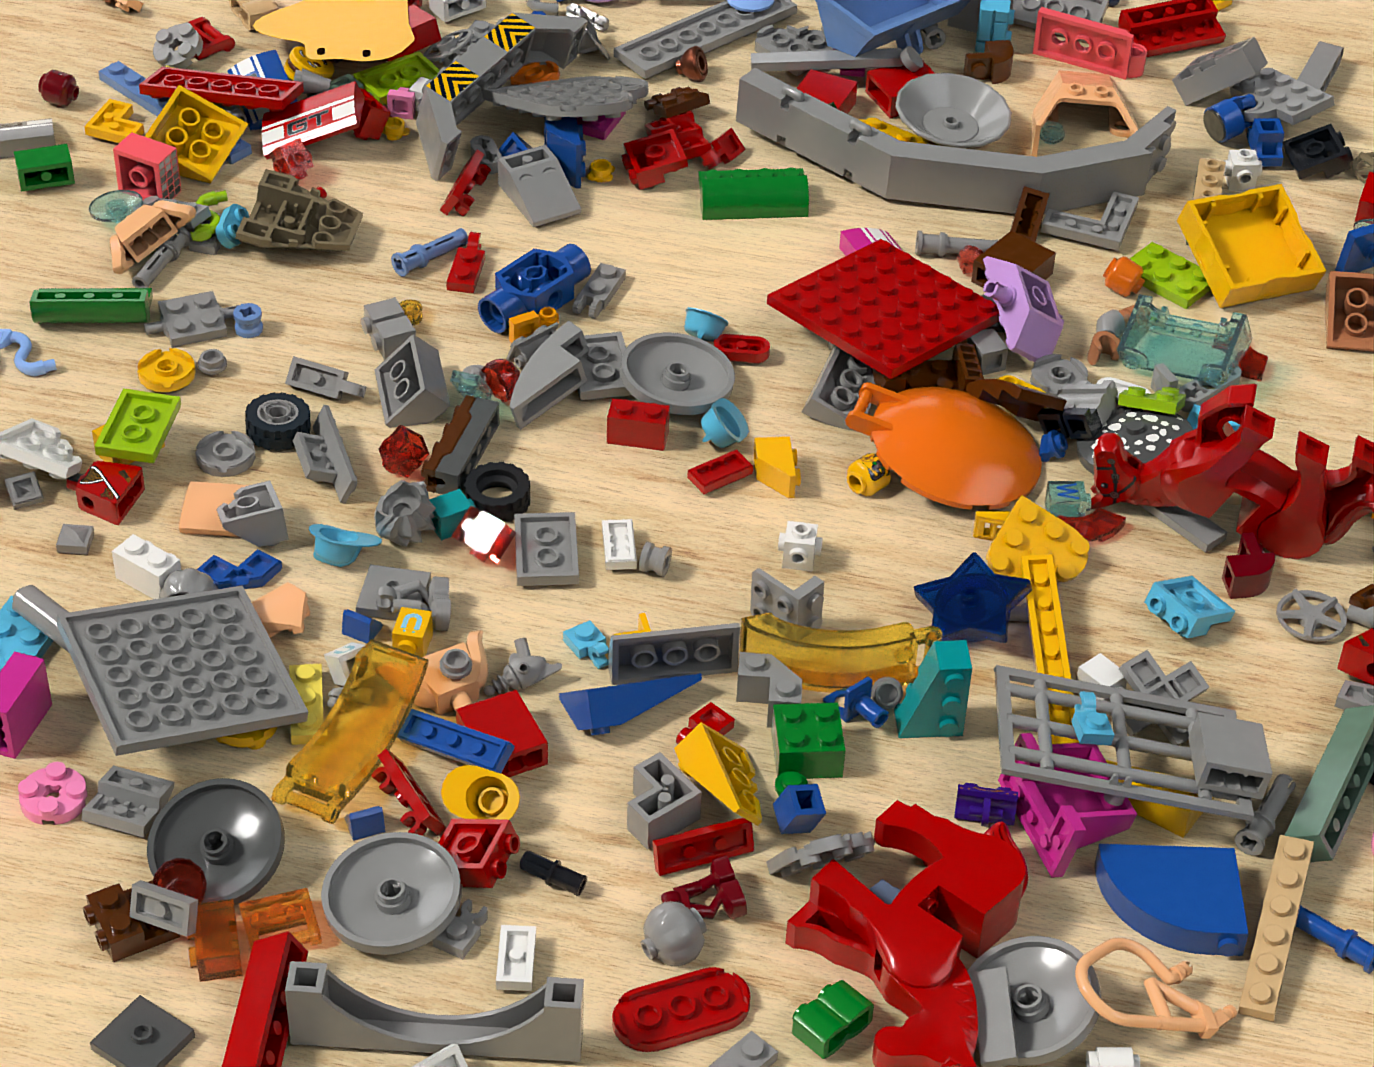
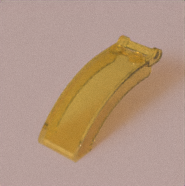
M771 612L741 618L739 654L740 652L772 654L802 679V689L827 693L846 691L849 687L868 676L873 680L872 686L876 680L882 677H892L899 681L901 686L913 683L918 676L919 666H916L918 645L925 644L924 659L933 642L942 641V631L935 626L914 629L909 622L864 630H825L793 624L773 616Z
M371 639L356 654L349 677L336 703L320 728L288 763L286 776L273 790L272 801L280 805L287 803L320 816L324 822L334 824L340 812L372 777L371 775L374 770L382 763L377 755L384 749L390 750L419 692L429 660ZM293 790H297L303 794L310 795L312 797L318 798L328 803L325 804L312 798L293 792Z

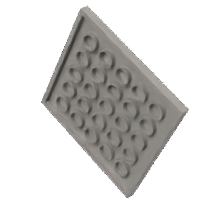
M243 586L57 614V627L115 756L307 721L308 710Z

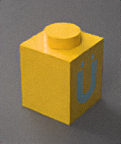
M401 607L392 631L393 656L412 659L426 656L433 636L432 611Z

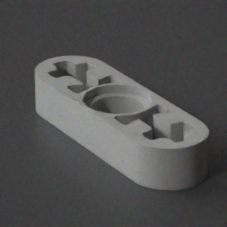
M1221 363L1180 387L1179 393L1186 394L1185 406L1181 411L1190 413L1194 404L1201 406L1202 403L1228 386L1239 385L1242 373L1240 367L1233 363ZM1204 385L1212 386V387H1214L1215 389H1206V388H1204V387H1202V386H1204Z

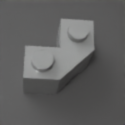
M740 652L736 702L768 704L767 728H771L773 705L801 704L802 679L772 654Z

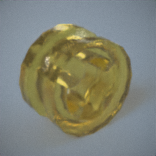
M409 299L399 303L413 326L422 321L423 310L422 304L419 301Z

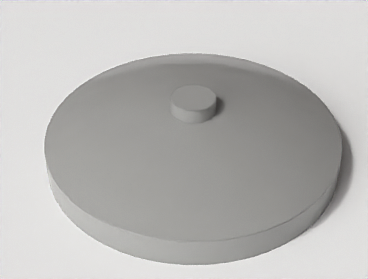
M654 333L636 339L625 349L620 364L621 380L632 396L640 402L670 406L671 414L696 415L707 413L711 405L718 399H729L735 381L734 368L722 351L700 338L681 333Z
M391 832L366 838L344 851L334 861L325 876L321 900L327 923L341 941L359 951L389 955L414 950L439 936L450 925L459 909L462 885L459 870L453 857L439 843L414 833Z
M1026 936L1002 942L981 955L967 971L971 979V972L1006 966L1009 976L1019 1064H1016L1017 1066L1039 1065L1068 1054L1087 1038L1099 1016L1084 999L1076 983V965L1084 954L1074 946L1056 938ZM1091 965L1088 969V979L1094 991L1101 998L1099 981ZM977 1038L976 1048L979 1050V1043Z

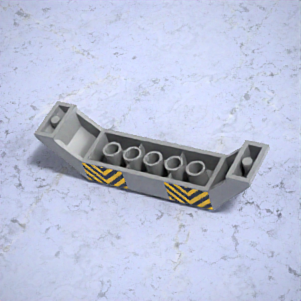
M510 13L505 19L498 20L492 30L485 31L479 41L471 43L466 52L462 55H457L447 68L443 67L433 80L429 79L426 81L422 88V100L417 107L419 113L416 126L432 179L438 181L452 169L462 133L456 126L485 101L483 100L482 89L501 87L519 69L532 62H540V65L546 64L545 61H552L564 69L577 57L588 20L583 17Z

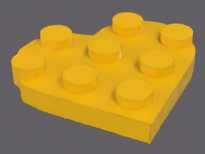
M1021 495L990 544L986 560H988V568L992 573L990 575L991 578L1000 587L1009 591L1025 590L1021 556L1052 554L1056 582H1067L1074 580L1085 568L1090 545L1072 526Z

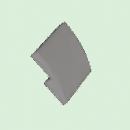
M113 765L98 781V793L82 809V821L144 838L150 831L159 812L167 804L174 789V782Z

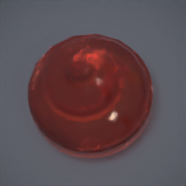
M967 245L963 250L959 251L957 261L963 274L972 273L974 260L983 253L981 249Z

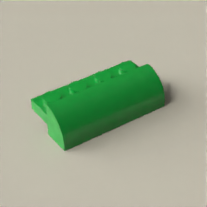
M803 168L698 171L701 195L700 206L703 220L808 217L807 175H804Z
M39 288V290L33 291L30 299L31 316L34 323H149L150 306L153 299L152 288Z

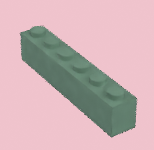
M1374 705L1345 708L1316 767L1315 773L1306 788L1303 798L1295 811L1292 821L1285 832V836L1314 841L1311 862L1332 861L1374 772Z

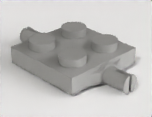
M213 291L158 301L161 315L160 321L144 323L145 333L149 335L163 332L169 338L172 348L227 337L225 319L233 318L234 309L239 305L222 308L217 303Z

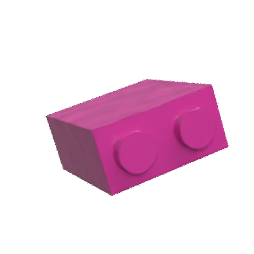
M14 651L0 671V755L16 759L52 706L44 659Z

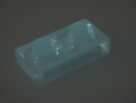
M453 370L450 382L464 398L466 395L475 396V398L491 400L493 391L481 376Z

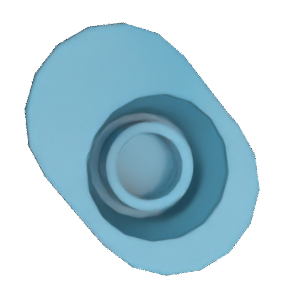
M688 307L685 310V331L689 335L704 341L714 342V339H717L729 324L724 318L702 309Z
M724 398L718 399L713 403L701 419V426L706 433L702 441L707 442L711 440L719 448H726L736 442L740 443L749 433L747 422L740 410L732 402Z
M323 524L309 526V531L315 536L314 558L333 566H347L356 560L362 547H372L382 543L381 538L372 534L347 531Z

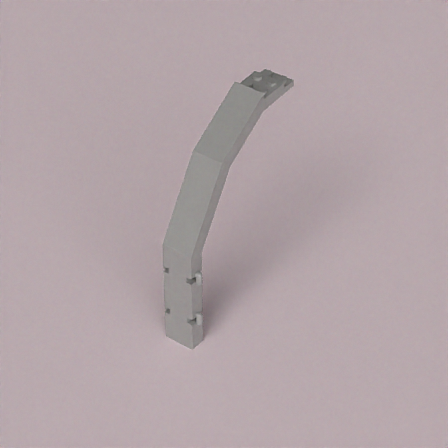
M754 68L739 79L736 122L775 142H779L796 153L841 176H845L886 199L1015 214L1023 188L1026 186L1050 194L1044 212L1046 214L1048 209L1064 211L1109 202L1113 191L1135 197L1144 195L1146 184L1150 181L1151 177L1157 172H1161L1166 165L1167 158L1165 156L1170 151L1171 134L1176 126V121H1174L1176 110L1167 106L1125 141L1034 157L900 141Z

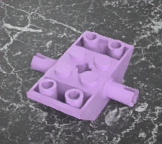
M988 256L983 258L986 268L985 276L988 280L983 288V291L986 292L984 295L991 297L998 307L999 321L1004 327L1008 348L1013 353H1018L1033 362L1042 356L1053 354L1063 329L1064 319H1062L1063 316L1058 312L1049 282L1017 264Z

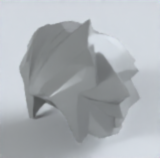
M400 480L391 486L384 496H381L374 513L376 532L381 538L407 547L409 542L422 543L421 530L435 529L431 519L435 517L432 512L436 507L429 501L427 485L424 484V481L408 483L405 480Z

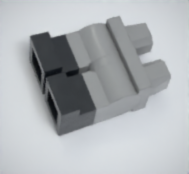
M1088 380L1079 381L1077 384H1065L1061 389L1062 394L1057 395L1067 400L1063 411L1042 408L1037 417L1043 434H1048L1049 431L1060 428L1061 430L1058 432L1062 433L1066 439L1069 436L1070 439H1093L1111 414L1115 413L1118 409L1115 397L1118 395L1116 384L1113 380H1104L1102 384H1092Z

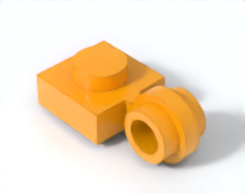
M544 307L538 314L533 310L509 318V341L512 343L521 336L526 338L543 325L548 327L556 322L559 323V314L552 307Z

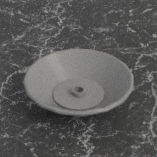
M953 73L925 74L908 81L898 92L895 106L902 123L916 135L940 146L957 148L982 147L999 140L1007 132L1011 124L1012 112L1002 95L988 84L969 76Z

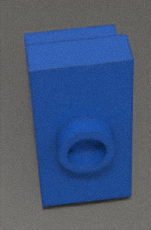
M1254 118L1252 128H1248L1246 137L1250 149L1256 151L1258 160L1262 161V167L1282 166V146L1285 133L1279 118Z

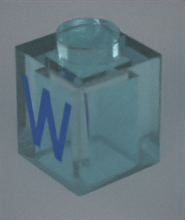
M1048 481L1044 502L1045 509L1065 523H1084L1085 513L1091 509V495L1086 493L1084 481Z

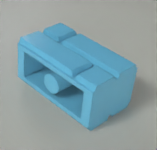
M981 0L975 45L976 52L984 53L986 41H1011L1012 31L1007 29L1008 24L1013 25L1015 10L1010 9V0Z

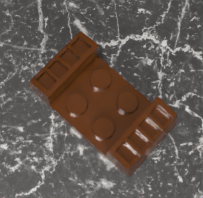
M958 343L954 346L952 360H926L893 379H889L871 368L875 384L896 393L919 387H942L967 392L965 388L968 383L984 379L975 346L968 343Z

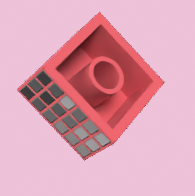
M131 132L113 148L119 193L143 201L150 196L173 199L181 192L176 147Z

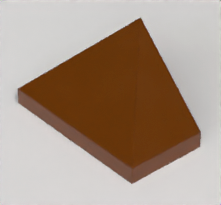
M1024 186L1010 231L1035 242L1050 194Z

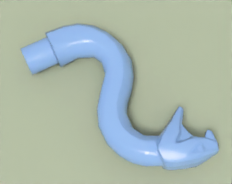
M0 329V349L12 343L20 344V348L14 357V364L21 373L29 376L46 375V372L57 370L54 359L26 362V358L32 348L30 338L21 332L11 331V329Z

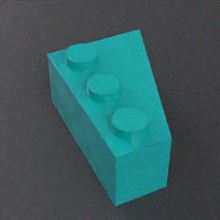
M967 640L933 642L918 668V676L913 683H909L907 686L906 696L902 703H897L894 708L899 738L963 736L973 669Z

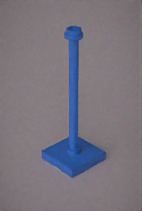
M1374 224L1348 232L1335 271L1357 273L1374 267Z

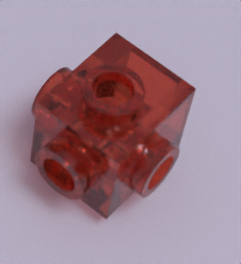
M301 138L283 144L269 153L273 161L274 171L293 176L299 180L307 177V171L314 167L312 155L305 148Z
M401 424L378 448L383 461V467L391 474L397 473L405 478H408L418 469L429 455L423 436Z

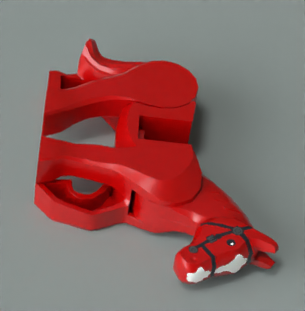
M1255 383L1231 385L1201 404L1196 429L1172 440L1169 447L1147 463H1142L1140 459L1129 453L1118 434L1104 433L1098 437L1093 452L1094 485L1090 488L1093 493L1097 494L1089 499L1087 503L1091 509H1099L1119 502L1137 506H1178L1191 513L1210 518L1233 493L1242 496L1236 527L1237 533L1242 535V533L1254 532L1258 544L1261 543L1268 551L1284 558L1300 559L1310 557L1317 553L1322 545L1334 544L1340 540L1361 517L1374 513V443L1358 435L1355 439L1352 463L1337 470H1326L1330 446L1299 431L1295 452L1297 470H1293L1274 456L1260 450L1264 443L1272 439L1276 419L1253 408L1257 385ZM1228 421L1240 424L1239 429L1234 431Z

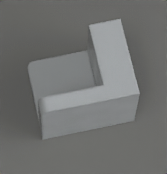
M995 329L982 330L967 338V343L975 346L983 375L1005 370L1008 347Z

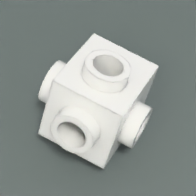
M1249 149L1229 150L1228 159L1224 160L1226 162L1224 176L1228 190L1247 191L1255 189L1257 177L1262 174V161L1258 160L1256 151Z
M787 522L786 533L780 532L778 551H783L782 568L813 571L815 555L821 556L823 541L822 537H817L818 524Z

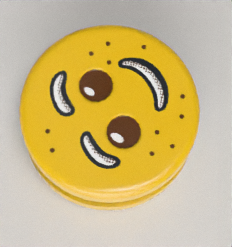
M303 46L294 47L284 64L285 73L293 81L295 70L302 71V68L328 79L334 73V66L328 59L314 60L305 56V47Z

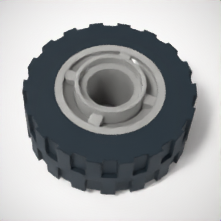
M273 392L267 395H260L258 398H254L246 407V435L249 436L256 446H261L267 450L281 451L282 449H292V447H295L293 439L297 432L307 434L311 432L309 405L302 398H298L293 394Z

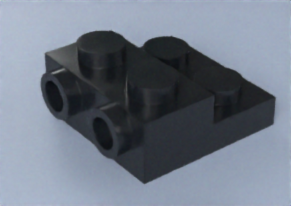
M1332 124L1283 141L1284 151L1299 180L1321 171L1328 178L1351 169L1350 162L1353 161L1351 150L1348 146L1344 148L1345 141L1340 131L1336 133Z

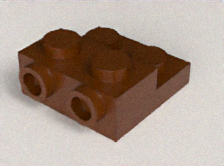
M151 880V881L148 882V883H151V884L156 885V883H155L154 880ZM119 883L86 895L88 905L83 907L88 925H95L97 928L95 937L100 950H107L113 962L180 937V934L131 918L132 888L123 891Z

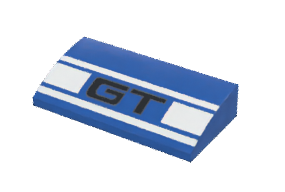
M276 50L251 56L228 70V74L289 80ZM241 106L247 118L250 131L262 129L263 114L269 112V109H246L245 106Z

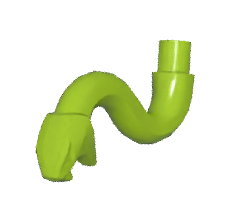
M226 190L205 193L197 199L196 204L213 206L218 205L220 202L228 201ZM210 210L211 216L206 220L211 223L199 224L193 228L195 231L190 234L192 240L202 242L210 239L212 234L216 233L215 229L220 221V215Z

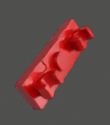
M478 149L464 165L442 204L440 211L448 215L454 207L460 215L465 216L475 201L468 193L475 183L482 186L491 172L487 165L480 164L485 154Z
M387 748L377 755L384 767L374 770L371 775L372 778L379 783L386 778L379 786L380 790L390 794L397 788V791L394 793L396 798L404 807L412 808L413 811L406 812L400 819L408 828L415 823L408 833L423 836L427 828L439 835L447 827L404 762Z
M745 818L733 819L732 821L717 823L652 841L655 871L659 876L711 863L712 859L725 855L730 858L754 851L752 822Z

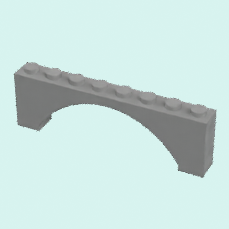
M290 962L285 996L290 1042L293 1045L436 1053L450 1044H458L462 1055L581 1062L584 979L547 977L546 984L537 991L508 1006L476 1014L435 1015L404 1010L370 998L341 981L328 970L327 963Z

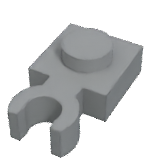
M467 899L461 906L460 917L455 916L450 925L432 940L433 947L463 960L481 936L480 926L485 924L488 918L487 907L483 906L478 913H471L472 900Z

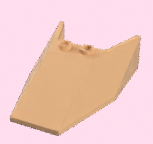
M1058 71L1033 110L1031 156L1037 157L1040 131H1049L1057 127L1058 105L1060 102L1108 106L1109 131L1115 136L1129 138L1139 130L1134 117L1109 74ZM1122 125L1126 126L1128 129L1120 130L1117 129L1115 126Z

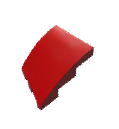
M691 110L670 118L662 117L644 125L647 136L673 129L687 160L699 157L712 149L711 143L703 136L702 127L695 123L694 114Z

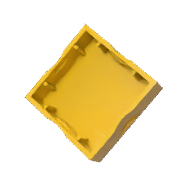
M1282 184L1250 189L1236 195H1217L1187 201L1177 219L1220 308L1314 290L1326 272L1311 240L1303 231L1298 215Z

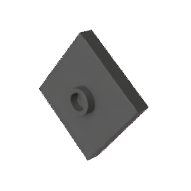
M139 995L90 1042V1046L93 1052L116 1067H165L195 1038V1032L187 1024Z

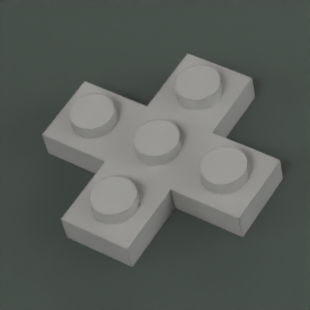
M1148 650L1122 664L1119 668L1131 688L1136 692L1191 701L1209 688V685L1191 661L1165 675ZM1123 702L1124 705L1186 716L1183 713ZM1125 718L1129 736H1133L1153 724ZM1158 724L1171 744L1181 745L1189 740L1188 730Z

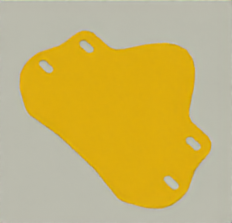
M303 0L262 16L253 25L254 29L261 34L303 43L305 45V56L314 60H382L401 53L415 40L409 25L408 0ZM324 48L325 54L318 55L317 50ZM364 50H370L371 55L369 57H363L362 52Z

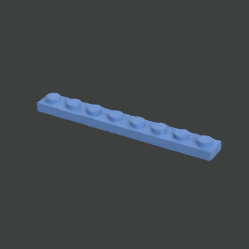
M119 61L98 71L99 80L157 117L170 99V97L154 99L150 95L140 94L139 84L146 78ZM240 138L226 161L234 164L252 154L251 145Z

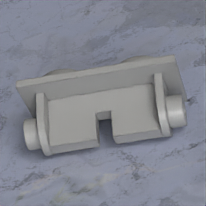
M558 322L548 327L543 325L536 329L532 335L526 338L521 336L514 340L510 345L511 349L506 360L509 361L514 358L516 366L524 368L540 345L556 331L559 325Z

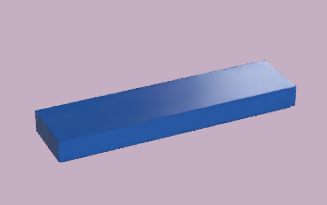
M411 709L397 735V738L404 743L467 765L478 766L500 774L515 748L509 741L415 709Z

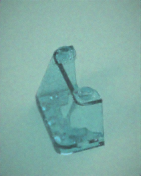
M1139 294L1117 348L1118 356L1123 365L1129 369L1139 368L1154 371V365L1164 363L1175 376L1204 381L1213 386L1226 383L1249 350L1252 342L1247 315L1233 312L1230 321L1227 318L1221 317L1219 324L1170 315L1168 307L1162 306L1160 310L1152 305V296Z

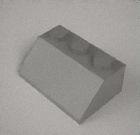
M414 334L374 369L385 425L389 428L431 423L439 415L445 413L450 406L439 352Z

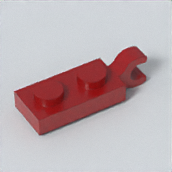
M470 232L467 248L458 247L446 281L447 290L474 294L485 262V251L481 250L482 246L479 244L481 233Z

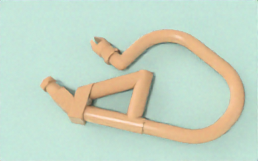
M1109 939L1084 954L1076 965V983L1084 999L1099 1015L1120 1026L1195 1032L1202 1039H1211L1219 1029L1237 1015V1010L1233 1005H1227L1213 1013L1209 1006L1168 986L1179 984L1183 979L1191 975L1193 965L1189 967L1190 962L1182 961L1168 969L1152 951L1131 939ZM1116 950L1128 951L1141 958L1163 981L1161 982L1155 977L1144 981L1145 989L1156 1016L1125 1014L1108 1006L1097 995L1089 982V967ZM1166 1001L1190 1013L1192 1018L1171 1016Z

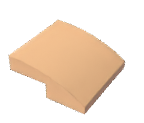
M190 481L179 522L180 533L239 537L223 529L216 509L223 503L229 505L235 499L234 493L241 487L249 485Z

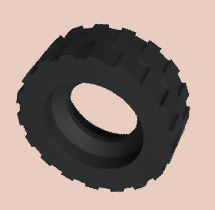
M488 462L487 464L477 466L476 469H472L465 478L464 495L467 499L470 498L474 502L476 507L475 518L486 523L502 524V522L508 523L513 521L514 514L526 513L528 506H530V480L527 473H524L523 469L516 467L514 464L504 462ZM502 487L511 490L512 494L506 497L492 498L483 495L482 492L489 488Z

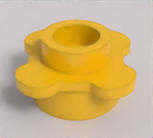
M390 117L382 133L387 136L388 140H399L402 136L409 135L410 129L405 128L403 119Z
M596 159L589 165L590 173L587 174V178L600 183L610 182L613 180L612 172L615 171V167L606 159Z

